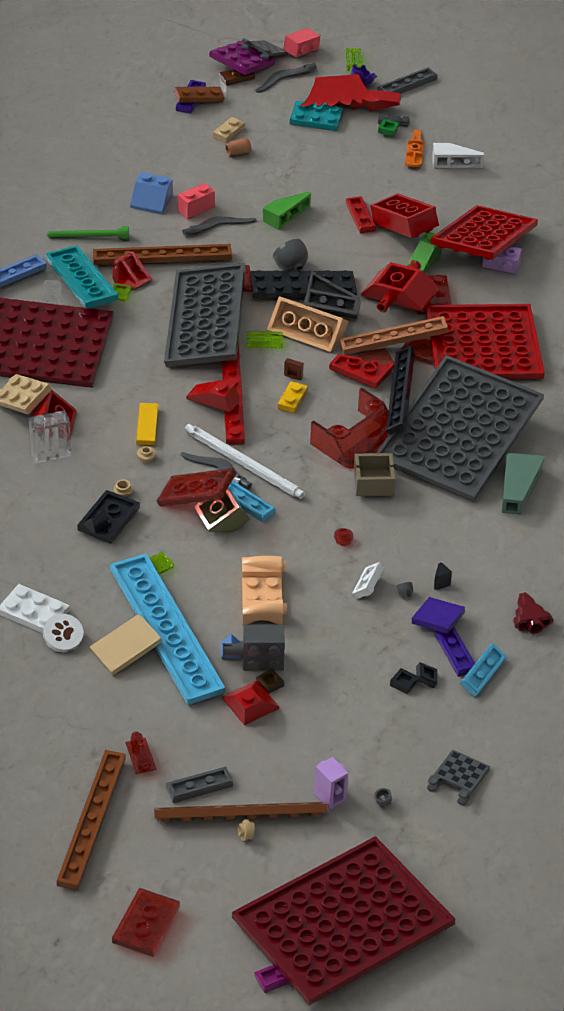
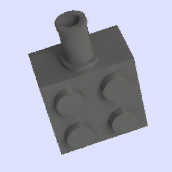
M243 625V641L241 643H223V656L241 655L243 657V671L284 670V625Z

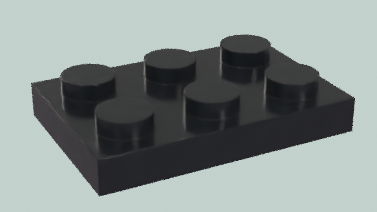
M106 490L78 523L77 530L112 543L139 510L140 502ZM105 510L109 525L94 534L83 526L84 522L92 516Z

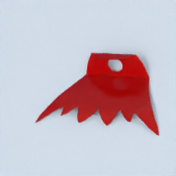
M359 74L315 77V82L308 98L300 106H309L316 102L317 106H320L325 101L329 106H333L338 101L350 105L352 99L358 103H362V99L366 101L380 100L368 92Z

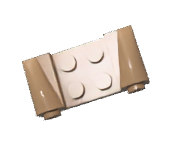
M282 556L242 557L243 625L259 620H267L277 625H283V615H287V603H283L282 572L286 571V560H282Z

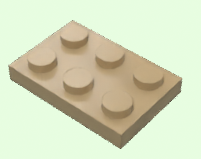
M15 374L0 389V406L29 415L52 388L48 383Z

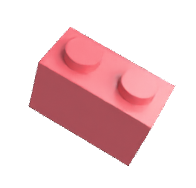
M309 28L286 35L283 50L296 58L319 49L320 35Z
M206 183L178 194V212L186 219L215 208V191Z

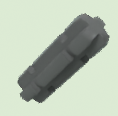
M385 115L378 116L379 125L384 119L398 122L399 126L400 124L402 126H409L410 118L408 116H403V118L392 115L387 117Z

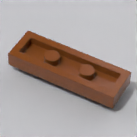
M215 86L175 87L174 90L178 102H223L225 98L221 88Z

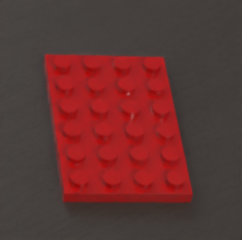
M476 205L431 237V244L437 245L438 248L453 249L454 252H466L471 256L478 255L484 257V259L492 260L538 225V219Z

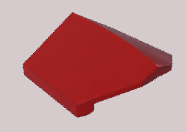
M133 251L113 262L112 278L119 287L135 290L152 280Z

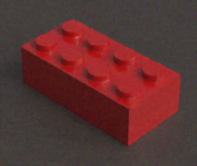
M399 193L370 205L372 217L376 225L409 238H416L419 234L430 232L433 228L439 226L435 206Z

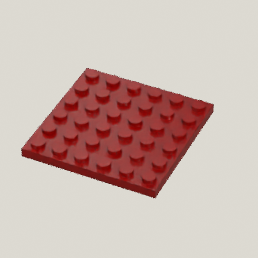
M530 304L427 305L425 307L427 320L444 316L448 326V333L430 337L435 369L445 355H448L505 379H544L545 372Z

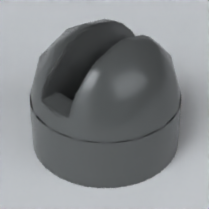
M412 582L398 584L397 590L399 595L403 598L406 595L410 597L413 593Z
M380 788L374 794L376 803L379 806L386 807L391 804L392 794L389 789Z

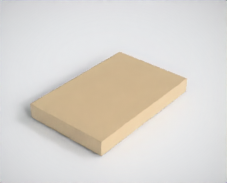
M137 614L90 646V649L113 676L162 643V639L140 614Z

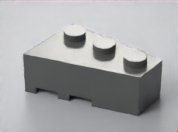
M311 271L304 305L326 313L358 319L361 306L360 298Z

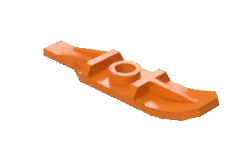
M414 129L413 138L408 141L406 166L421 167L424 150V142L421 139L422 130Z

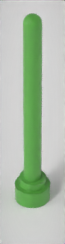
M122 226L118 230L47 232V237L118 236L122 240H129V226Z

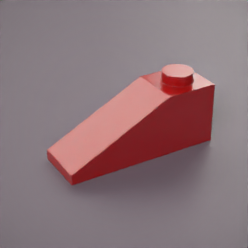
M222 380L196 384L186 396L188 400L226 412H231L240 401L235 384Z

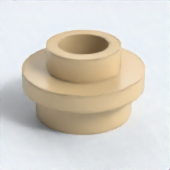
M144 446L137 451V457L142 463H151L156 456V451L152 447Z
M125 479L118 480L114 485V493L124 497L129 496L133 491L131 483Z
M244 819L243 823L239 824L238 836H241L242 841L253 839L254 823Z

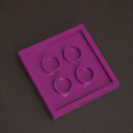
M243 41L218 47L209 53V57L244 75L273 66L276 60L272 57L268 59L261 58L260 55H263V53L253 47H250L248 50L240 48L244 44Z

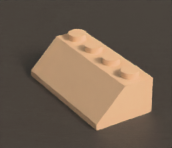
M279 296L267 330L332 353L339 344L340 339L343 338L349 321Z

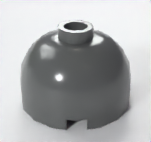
M301 239L289 240L285 242L286 246L282 249L279 246L273 253L275 263L283 271H300L308 259L307 248Z

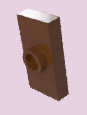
M232 69L220 72V78L225 85H231L255 79V73L252 72L244 75Z

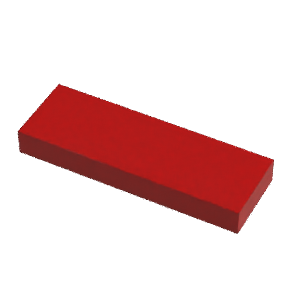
M362 196L346 198L345 203L359 233L376 231L375 222Z

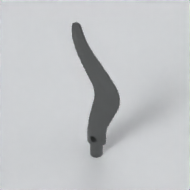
M315 63L296 69L274 72L261 87L256 89V92L267 89L282 77L310 72L317 69Z
M211 217L199 225L183 229L182 233L184 236L194 235L220 223H247L255 221L256 218Z
M184 452L180 453L182 457L188 460L216 466L228 478L247 490L252 487V483L238 474L233 465L225 459L196 456Z

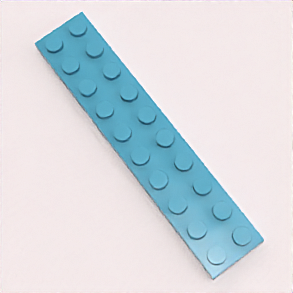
M145 553L110 564V571L136 615L140 614L161 637L162 643L156 646L155 649L186 704L190 705L224 694L225 686L148 555Z

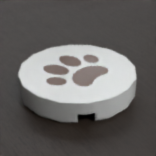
M64 613L56 614L45 623L43 638L48 647L54 651L65 653L78 648L82 642L84 631L82 624L77 618Z

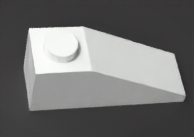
M433 143V167L483 168L484 153L452 143Z

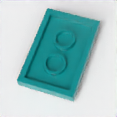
M305 101L295 102L289 125L332 131L338 130L343 107L334 105L317 106V103L309 106H300Z

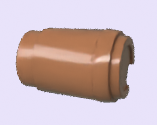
M248 138L234 140L225 144L228 156L247 154L252 150L251 142Z

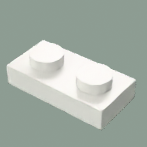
M380 562L364 569L352 593L356 599L364 596L368 597L373 593L374 586L381 578L380 574L384 569Z

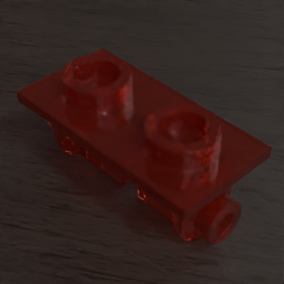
M138 731L133 732L130 741L125 742L135 773L140 774L156 770L146 738H143V735Z

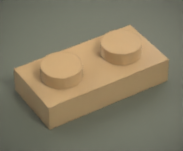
M231 117L213 131V138L227 143L245 128V122Z

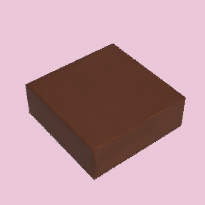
M287 358L284 362V375L301 380L304 363Z

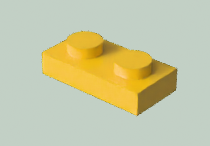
M290 381L278 402L277 409L295 414L307 393L308 386Z

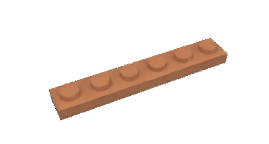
M444 316L341 338L340 345L344 355L354 354L448 333V326Z

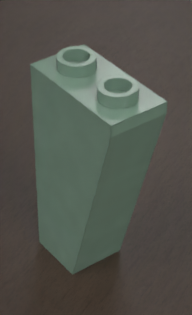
M517 453L506 454L502 513L521 515L542 474L544 456Z

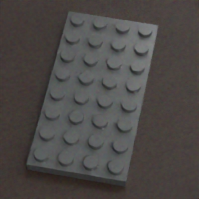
M245 263L176 270L164 359L166 367L237 359L246 271Z

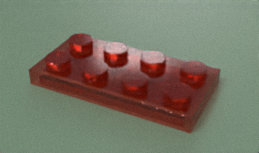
M233 468L171 476L156 501L161 507L220 500L232 483L236 472Z

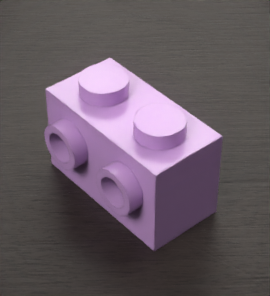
M510 246L492 260H487L483 257L482 267L516 274L521 261L522 248Z
M333 757L326 761H321L316 766L314 794L321 802H326L327 808L330 810L346 801L348 772L343 764L338 763Z

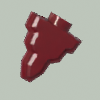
M526 592L519 593L518 608L515 611L516 617L513 618L516 629L537 634L553 623L554 619L551 614L545 611L542 606L536 604Z

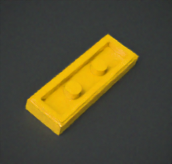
M140 403L136 445L155 446L158 403Z

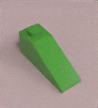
M305 192L272 201L263 208V222L279 230L311 207V193Z
M426 232L410 260V262L417 260L421 264L420 270L424 273L428 271L442 253V248L431 244V237L436 235L431 232Z

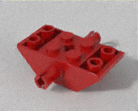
M412 260L409 266L390 262L375 275L361 295L379 300L377 309L380 312L383 311V313L387 311L391 304L423 311L438 292L439 287L420 270L421 264L417 260Z

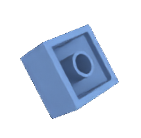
M141 172L135 182L130 208L163 214L173 196V179Z

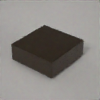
M274 669L256 677V680L268 694L284 687V680Z

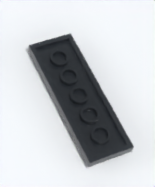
M312 270L250 271L249 279L252 297L279 298L280 296L283 298H306ZM313 271L317 275L357 296L353 271Z

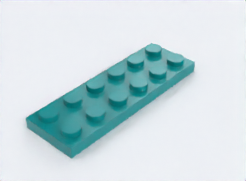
M78 245L45 253L48 263L85 309L94 308L102 304H110L118 300L117 292Z

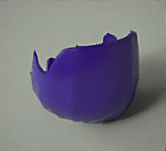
M356 64L352 66L351 75L359 74L364 86L370 85L377 77L375 73L370 74L365 65L359 68Z

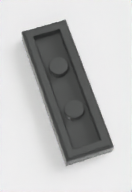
M226 766L166 783V789L173 803L233 787V780Z

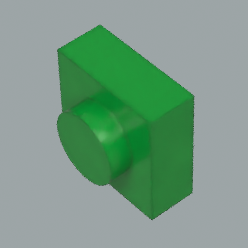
M384 119L378 127V133L393 137L399 129V123Z

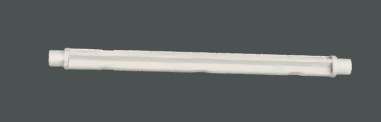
M191 424L186 425L185 431L192 437L207 444L212 449L279 487L291 496H296L299 499L304 497L305 492L297 485L282 478L280 475L199 427Z

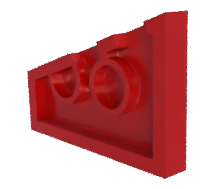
M338 354L330 362L329 369L376 389L393 371L394 363L384 365L378 364L377 360L367 362L361 361L360 357Z

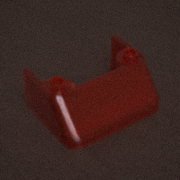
M362 387L359 389L358 411L365 415L366 418L350 429L342 425H333L326 429L314 420L311 422L310 444L349 469L354 468L355 454L376 453L389 435L386 431L388 409L384 401Z

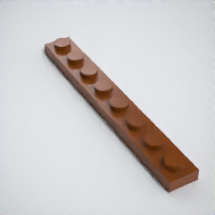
M231 244L93 249L94 265H111L115 260L132 251L141 263L232 260Z
M109 750L104 751L58 875L57 886L73 890L79 889L126 760V754Z
M299 802L154 808V818H159V822H171L172 818H180V821H193V817H202V820L206 821L215 820V816H223L224 820H233L239 815H245V819H256L258 815H266V818H279V814H288V817H301V813H309L311 817L322 816V812H327V803Z

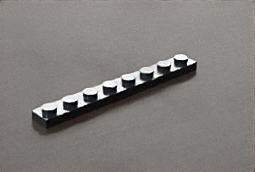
M412 345L396 352L386 431L389 436L401 433L406 429L415 350Z

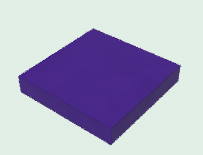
M429 597L412 617V624L448 634L464 615L465 607Z

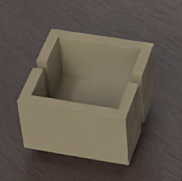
M392 453L355 454L354 479L356 496H394L395 471Z

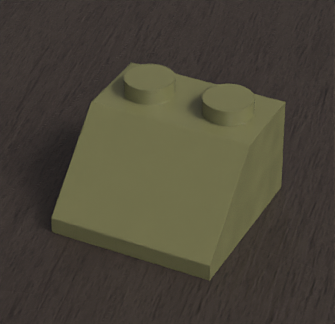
M226 484L194 506L210 532L235 531L250 520L240 502Z

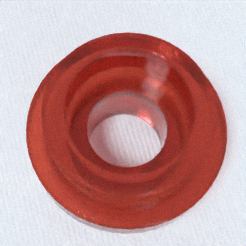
M346 528L337 529L334 532V539L341 546L349 545L353 540V532Z

